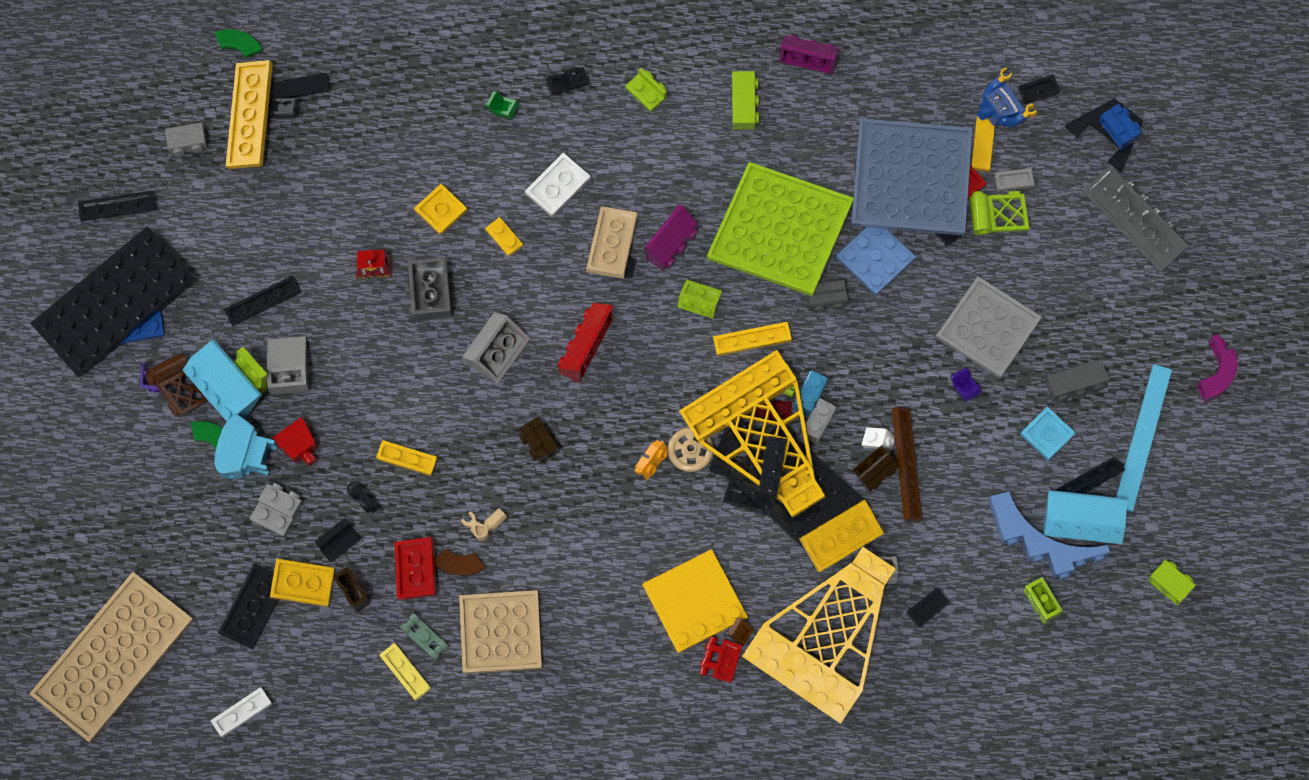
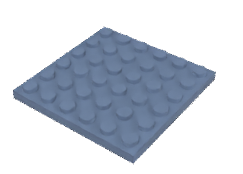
M860 118L851 226L964 236L972 128Z

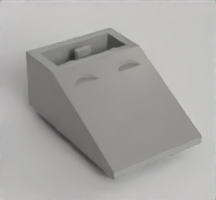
M306 336L268 340L267 384L271 395L309 391Z

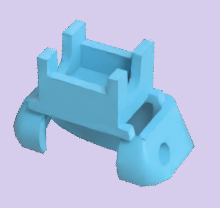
M233 415L224 425L215 452L216 470L224 479L244 478V475H249L250 472L269 476L270 472L267 471L268 467L265 463L269 450H277L275 440L257 436V431L253 425L239 415Z

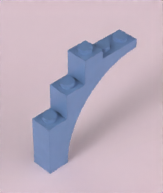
M1010 492L990 496L989 504L1002 545L1007 543L1008 546L1018 544L1019 540H1021L1028 561L1033 560L1034 563L1044 561L1045 557H1047L1053 578L1067 579L1071 577L1070 574L1075 570L1073 565L1079 568L1087 565L1088 561L1101 562L1106 560L1110 553L1108 545L1076 547L1054 541L1038 532L1023 518L1015 506Z

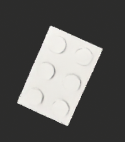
M562 153L525 190V194L553 217L591 179V176L566 154Z

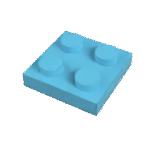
M1046 407L1020 435L1049 461L1075 435V432L1051 409Z

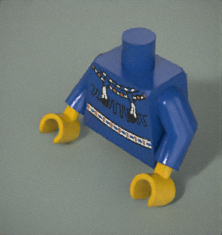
M1003 68L1001 76L995 78L986 87L982 95L981 109L978 110L977 115L980 120L988 118L993 126L1015 127L1027 120L1026 117H1036L1037 110L1029 112V110L1035 107L1034 104H1029L1025 112V109L1006 83H1002L1003 81L1010 80L1012 77V73L1008 77L1003 76V73L1007 71V68Z

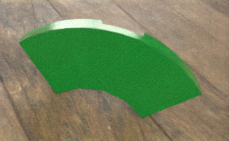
M233 29L214 32L222 50L235 49L241 52L245 58L263 52L259 43L245 32Z
M191 422L195 442H206L216 449L223 428L210 422Z

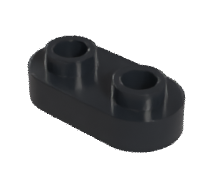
M354 481L347 486L349 489L347 493L352 499L355 500L357 498L361 502L360 506L367 514L369 512L374 514L379 509L374 501Z

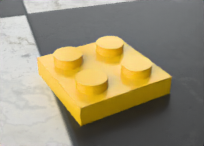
M440 184L414 208V211L441 236L467 212V208Z

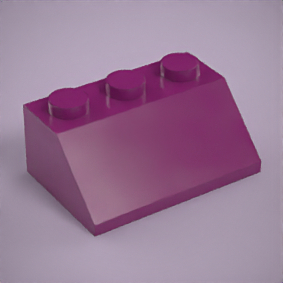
M785 35L780 47L779 62L833 75L839 48L832 44H820L815 40H803L794 35Z
M681 204L677 206L645 246L646 260L663 272L666 268L670 269L676 261L674 258L678 253L681 255L687 247L686 243L689 240H693L698 234V223Z

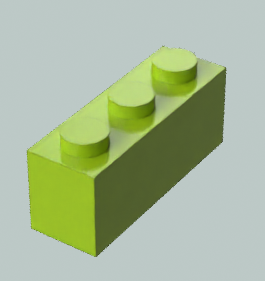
M732 71L733 130L755 129V123H759V112H755V106H759V95H755V89H758V78H755V71Z

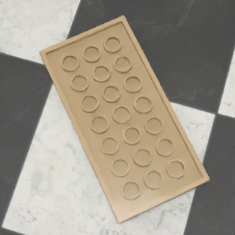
M132 572L30 692V695L91 743L192 623L193 619Z

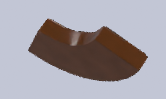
M445 549L435 557V566L450 575L471 576L485 570L484 565L474 552L467 556H458Z

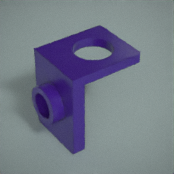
M144 362L140 370V388L148 389L149 392H160L158 387L148 383L146 379L148 362Z

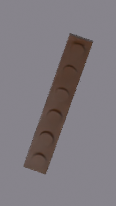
M895 407L892 408L896 456L899 465L898 474L904 520L920 522L923 519L910 409Z

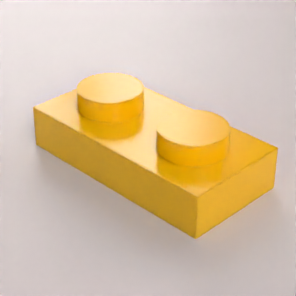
M500 217L485 228V231L508 257L523 247V243Z

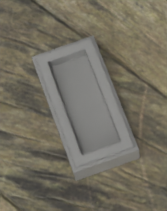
M1032 168L994 173L997 192L1032 188L1035 186Z

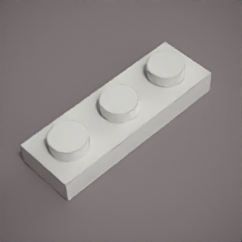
M260 687L212 719L211 722L223 738L270 707L272 703Z

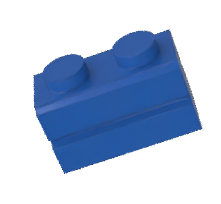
M1120 104L1104 112L1099 119L1101 125L1120 150L1137 141L1141 135L1139 124L1131 120L1129 111L1125 107L1122 108Z

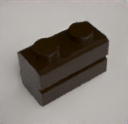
M539 417L519 428L520 435L518 437L523 445L527 444L531 449L528 452L533 461L538 460L539 464L560 452L559 447Z
M881 445L852 471L871 492L873 489L878 488L884 479L892 476L899 465Z

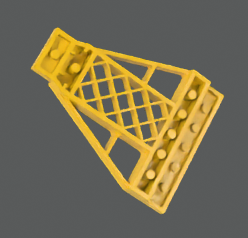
M778 350L679 410L700 445L758 486L760 481L732 462L731 459L742 452L747 453L761 475L762 469L758 463L763 464L764 461L759 460L760 450H766V447L762 446L763 438L769 436L787 439L783 471L784 469L793 471L781 477L779 495L775 498L785 505L792 518L825 498L824 493L815 480L798 382ZM795 387L799 411L787 419L781 420L771 405L770 400L787 389ZM757 408L767 410L765 419L755 417ZM770 412L777 422L768 420ZM798 417L801 420L807 454L805 456L786 428L787 424ZM741 418L750 420L749 429L738 428ZM754 421L764 423L762 432L752 431ZM767 424L777 426L775 435L765 433ZM726 427H729L737 437L741 447L725 457L705 443V441ZM780 427L786 437L778 436ZM738 431L747 433L745 442ZM750 434L761 436L759 445L748 443ZM790 443L792 444L797 454L788 452ZM748 447L757 449L755 458ZM787 455L797 457L795 467L785 465ZM800 459H801L802 462L804 463V464H802L801 466H799Z
M862 547L851 564L765 622L742 657L841 724L864 691L885 586L896 568ZM841 581L847 584L843 586H838ZM826 585H831L811 616L797 608V605ZM849 587L851 598L840 600L838 589ZM852 588L864 596L853 597ZM835 591L837 601L827 603ZM865 598L867 609L856 611L854 600ZM868 599H870L871 601H873V603H872L871 606H869V601H868ZM851 601L853 612L843 614L841 602ZM838 603L840 615L829 617L827 605ZM824 607L826 618L816 619ZM792 609L807 619L805 627L794 642L770 627L771 623ZM866 612L859 623L857 613ZM873 613L874 619L867 653L865 654L853 646V641ZM854 614L856 626L845 628L843 616ZM840 617L843 629L832 630L830 619ZM827 620L829 631L818 633L816 622ZM813 624L815 634L805 636ZM856 628L848 639L846 630ZM843 631L845 642L834 644L832 633ZM830 634L832 645L821 647L819 635ZM816 636L818 648L807 650L805 638ZM801 641H803L804 649L798 646ZM844 645L837 656L835 646ZM832 647L834 659L824 661L821 649ZM849 648L865 658L860 686H857L835 670ZM819 650L820 660L809 652ZM834 661L831 667L825 664L827 662Z

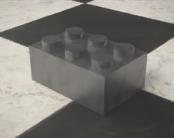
M446 257L408 261L411 308L414 322L452 318Z

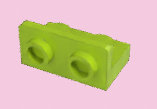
M642 68L638 70V75L625 85V89L650 112L667 99V89L660 82L657 83L653 75Z
M686 279L677 307L713 318L722 291Z

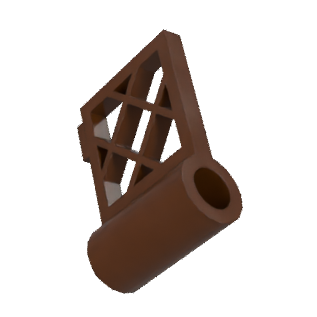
M181 353L148 369L146 375L148 383L158 387L169 403L168 408L173 415H178L179 417L208 402V399L192 381L191 386L181 383V379L187 376L183 369L188 362ZM168 385L177 387L176 394L169 393L165 387ZM180 388L190 390L189 398L179 395ZM193 391L200 393L204 399L200 401L192 399ZM177 401L188 402L187 408L181 410L177 405Z

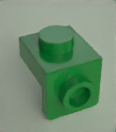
M493 91L486 106L494 115L512 119L519 103L517 100L502 97L498 91Z

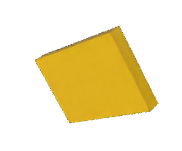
M276 559L270 598L328 607L335 568Z

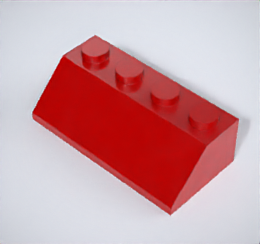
M593 303L591 308L585 310L583 315L585 319L582 325L578 324L574 333L576 334L574 340L569 341L565 357L562 356L557 364L559 374L578 383L581 382L614 319L613 306Z

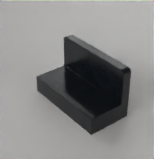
M345 517L314 542L329 562L332 563L359 542L361 538Z

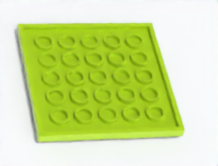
M749 162L707 254V260L813 297L853 205L854 198Z

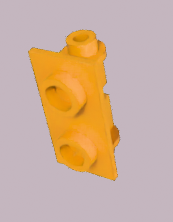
M656 440L652 442L645 452L649 458L647 459L642 456L635 465L636 469L634 472L638 475L642 474L647 481L650 476L655 474L661 461L667 457L668 448L663 441Z

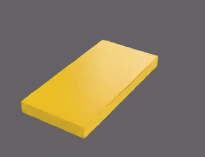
M862 500L800 537L799 540L816 570L821 572L883 535L884 532L866 500Z

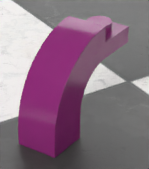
M1219 334L1212 336L1209 340V344L1218 362V371L1212 377L1199 381L1197 385L1204 404L1220 397L1232 383L1237 371L1234 348L1226 350V342L1220 338Z

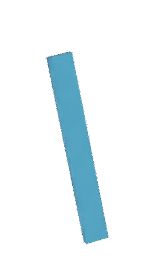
M1155 364L1152 366L1124 466L1125 471L1122 473L1116 498L1127 499V511L1131 513L1134 509L1172 369Z

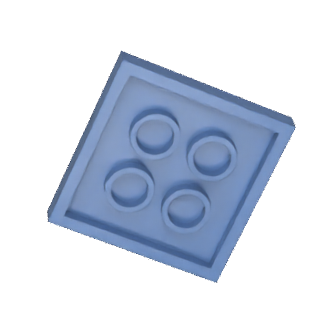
M866 227L836 255V259L876 296L916 259V256L887 229Z

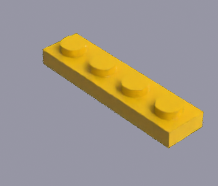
M788 322L713 336L716 355L722 356L788 343L792 341Z

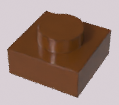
M737 618L727 634L738 644L744 646L754 629L744 620Z

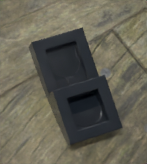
M584 67L569 69L563 74L551 75L546 78L551 96L582 88L589 84Z

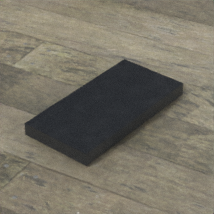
M253 564L218 631L219 635L254 650L279 599L270 598L274 572Z

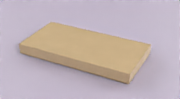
M601 206L586 272L624 279L638 212Z

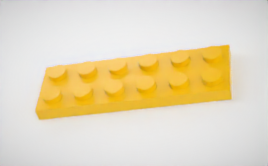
M270 60L236 63L226 167L228 169L263 166L273 66Z

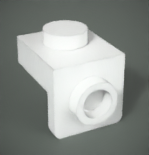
M866 427L862 446L877 449L882 445L891 453L895 443L894 435L887 429Z

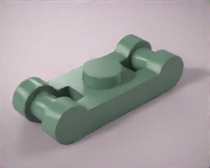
M412 613L409 616L410 619L399 628L434 661H437L440 657L439 655L443 650L446 651L449 646L424 624L419 617ZM416 624L419 629L414 633L411 628ZM435 642L438 646L432 650L430 646Z

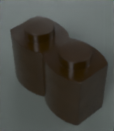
M346 567L335 574V581L339 589L345 594L349 605L354 611L358 612L369 605L364 589L358 584L354 573Z

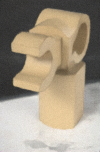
M498 508L484 521V524L480 521L477 522L472 512L468 513L472 518L470 522H466L464 519L461 521L465 527L471 528L470 531L479 541H485L489 538V532L491 530L494 531L507 519V516Z

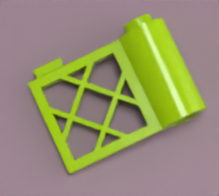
M977 191L969 197L973 232L975 235L1029 230L1025 196L1020 194V191H1009L1008 195H987L982 191ZM1020 199L1021 207L1016 210L1009 204L1011 200ZM992 201H1000L1004 206L998 211L993 207ZM1005 207L1014 213L1011 219H1008L1001 213ZM1016 215L1023 219L1024 226H1017L1012 222ZM998 216L1006 222L1005 226L996 227L995 219Z

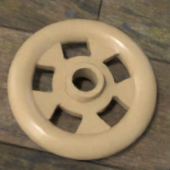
M689 427L677 431L671 437L668 444V455L671 462L680 470L695 472L703 469L710 463L713 453L693 440L695 436ZM685 436L688 440L681 444L679 440ZM711 438L707 439L705 443L714 448ZM689 446L694 447V451L690 452L687 450V448ZM701 448L706 449L704 457L699 456ZM681 449L683 457L678 458L676 451ZM687 459H696V464H687Z

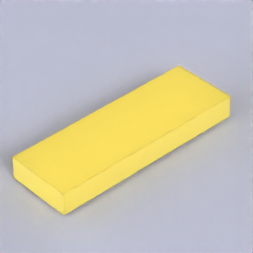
M396 643L380 654V657L415 701L431 690L430 686Z

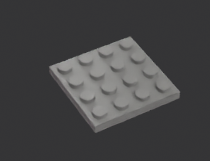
M977 277L940 329L936 338L1000 379L1042 317L982 278Z

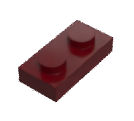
M791 401L770 402L781 420L792 416ZM757 408L755 417L765 419L767 410ZM770 412L768 420L777 422Z

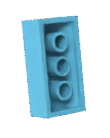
M215 340L210 341L194 354L183 369V372L226 421L233 415H239L245 420L262 395Z
M1049 490L1043 522L1044 535L1122 544L1126 526L1127 499Z

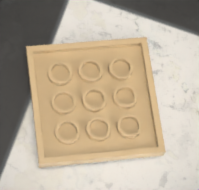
M538 590L459 595L463 674L542 669Z

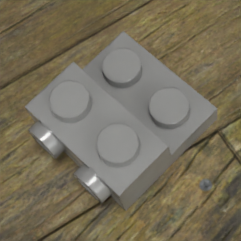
M273 483L272 486L267 484L258 499L259 503L252 513L250 521L285 537L303 503L299 500L300 496L292 491L287 494L282 491L283 487L276 483Z

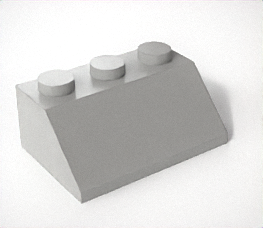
M494 312L462 358L471 367L494 382L499 383L530 337L507 315Z

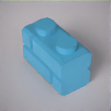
M814 371L809 372L800 391L803 414L809 417L821 398L828 380L825 376ZM797 399L794 403L793 410L799 411Z

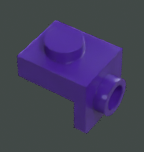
M967 367L951 376L954 389L965 402L982 393L981 388L972 379Z

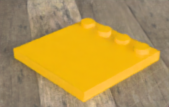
M712 549L642 584L677 653L732 627L737 618L742 620L748 619Z

